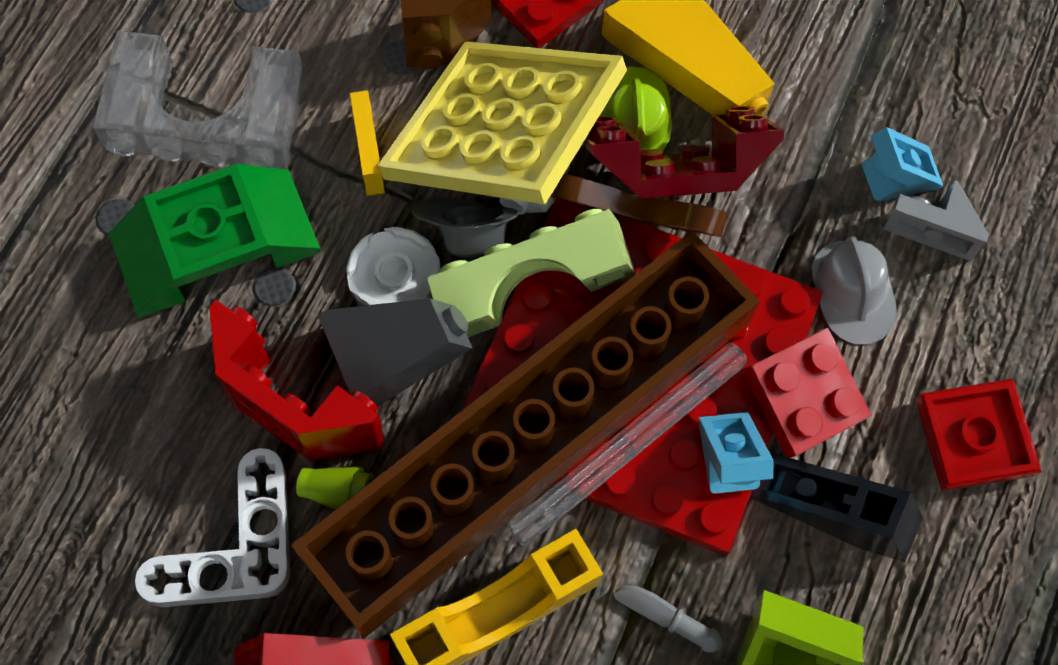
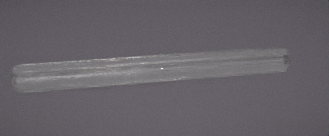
M728 343L510 521L509 530L512 536L523 546H528L740 371L747 362L745 353L734 343Z

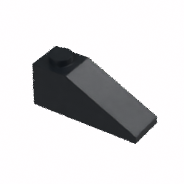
M770 453L774 460L773 479L760 480L759 488L754 489L751 495L754 500L857 548L904 563L906 562L923 520V516L911 492L796 459H786L785 456Z

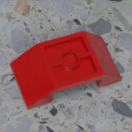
M217 300L211 304L209 310L215 373L233 407L309 462L378 452L386 443L381 426L382 422L380 421L379 414L376 413L379 408L369 397L358 390H354L350 395L337 385L313 416L309 417L312 410L298 397L288 393L283 398L269 388L272 382L262 371L270 363V359L263 346L266 341L257 332L258 322L255 318L237 305H234L230 310Z

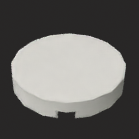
M400 227L384 228L385 232H378L375 235L371 233L362 238L351 251L346 267L350 293L359 306L427 298L433 299L427 278L441 273L439 257L435 253V249L430 241L414 230Z

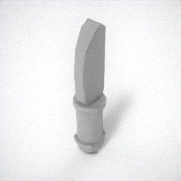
M622 585L614 592L615 600L658 625L669 627L668 631L670 633L676 632L702 647L701 650L717 652L722 648L723 639L716 629H710L687 616L682 609L677 610L676 607L656 594L633 585Z

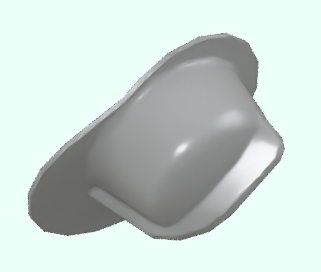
M855 236L848 237L845 241H836L825 245L816 254L811 268L815 288L823 291L819 304L828 328L839 339L853 345H870L882 340L893 328L897 316L896 301L888 275L887 261L882 253L872 244L857 241Z

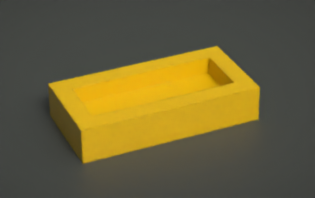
M368 90L350 93L366 196L384 194L382 172L377 167L380 159Z

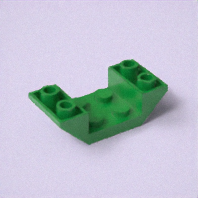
M234 164L143 196L108 233L139 319L185 302L180 286L271 254L277 269L321 253L289 170L244 164Z

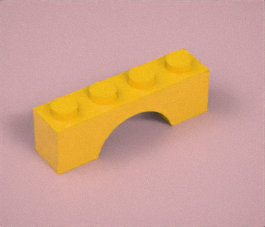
M574 529L530 554L519 566L491 585L458 602L431 610L394 631L390 636L405 665H462L599 586L603 572L578 530Z

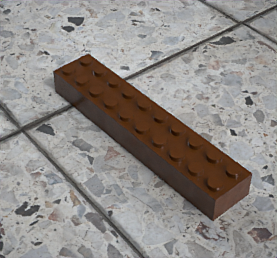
M690 231L291 544L292 548L360 636L365 639L748 326L752 321L760 300L693 231Z

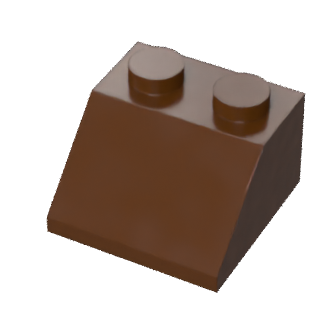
M401 0L407 68L433 69L440 65L449 64L464 42H473L491 23V0Z

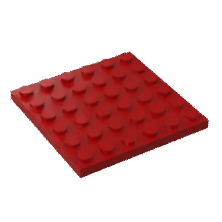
M556 199L543 228L548 226L560 228L575 222L576 216L592 209ZM614 215L621 226L636 274L682 239L631 218ZM712 250L760 300L751 323L552 486L727 557L752 490L716 494L711 492L708 485L702 448L699 417L748 412L763 442L768 447L773 430L743 369L807 338L823 291ZM542 271L521 281L515 289L462 410L631 278L593 292L578 278L561 271Z

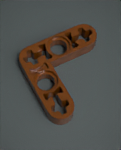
M567 174L562 176L550 196L591 209H601L602 211L610 209L614 215L631 218L653 226L684 232L693 231L696 234L721 238L728 215L725 211L694 203L657 198L642 199L636 193Z

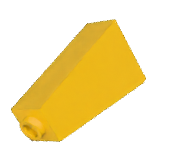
M620 0L604 10L601 34L608 42L646 69L657 74L663 81L711 115L726 114V108L731 106L754 107V112H758L761 115L769 108L768 102L775 83L705 0Z

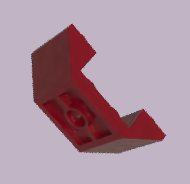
M731 106L726 108V114L711 115L712 151H709V148L705 146L681 148V154L663 155V151L656 149L641 150L640 140L622 122H617V119L611 116H599L583 144L597 160L640 198L645 199L737 191L784 140V130L768 120V116L754 112V107Z

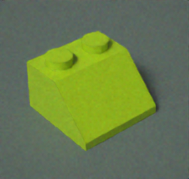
M764 590L747 628L736 665H862L864 627Z

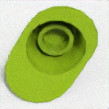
M626 67L625 75L600 116L615 117L617 122H622L640 140L641 150L656 149L664 151L670 142L672 130L670 96L667 86L657 74L646 68Z

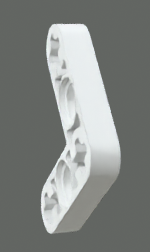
M264 448L254 449L245 454L239 462V549L166 555L148 559L137 571L135 579L136 589L143 599L154 606L171 607L269 598L278 595L285 589L290 577L287 474L282 460L275 452ZM266 462L269 469L275 471V474H269L266 477V491L269 496L277 494V499L260 497L257 480L254 476H249L250 473L258 471L259 463ZM249 496L259 497L249 501ZM263 509L275 512L278 522L271 533L256 535L251 531L250 520L256 512ZM279 543L278 550L268 548L269 563L273 568L279 569L278 574L271 575L269 584L263 586L257 577L252 576L253 571L261 569V553L258 549L250 551V546L269 547ZM214 563L225 566L228 573L227 581L220 589L206 591L201 587L199 579L205 567ZM190 566L188 581L191 593H185L186 586L182 583L165 585L164 594L160 595L155 588L149 586L150 580L158 578L159 570L164 569L165 573L172 578L186 577L184 567Z

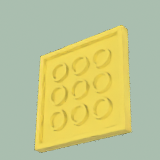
M464 42L377 167L381 170L384 180L546 204L625 75L627 69L623 56Z

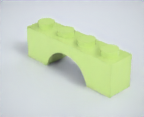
M592 209L576 216L575 222L560 228L554 226L540 228L530 234V239L518 244L505 243L493 246L486 250L485 256L470 262L459 260L448 263L440 269L441 273L430 276L427 279L434 300L454 305L462 312L469 327L466 334L468 337L498 327L502 321L504 306L510 293L521 281L535 273L542 271L565 272L578 278L593 292L636 275V271L621 226L610 209L605 211Z

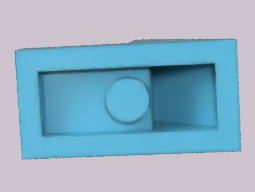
M888 127L871 135L876 152L872 157L863 162L862 167L873 198L876 201L895 199L900 194L910 196L934 191L943 187L929 146Z
M748 412L699 417V429L708 485L712 493L754 490L759 488L760 480L773 479L774 460Z

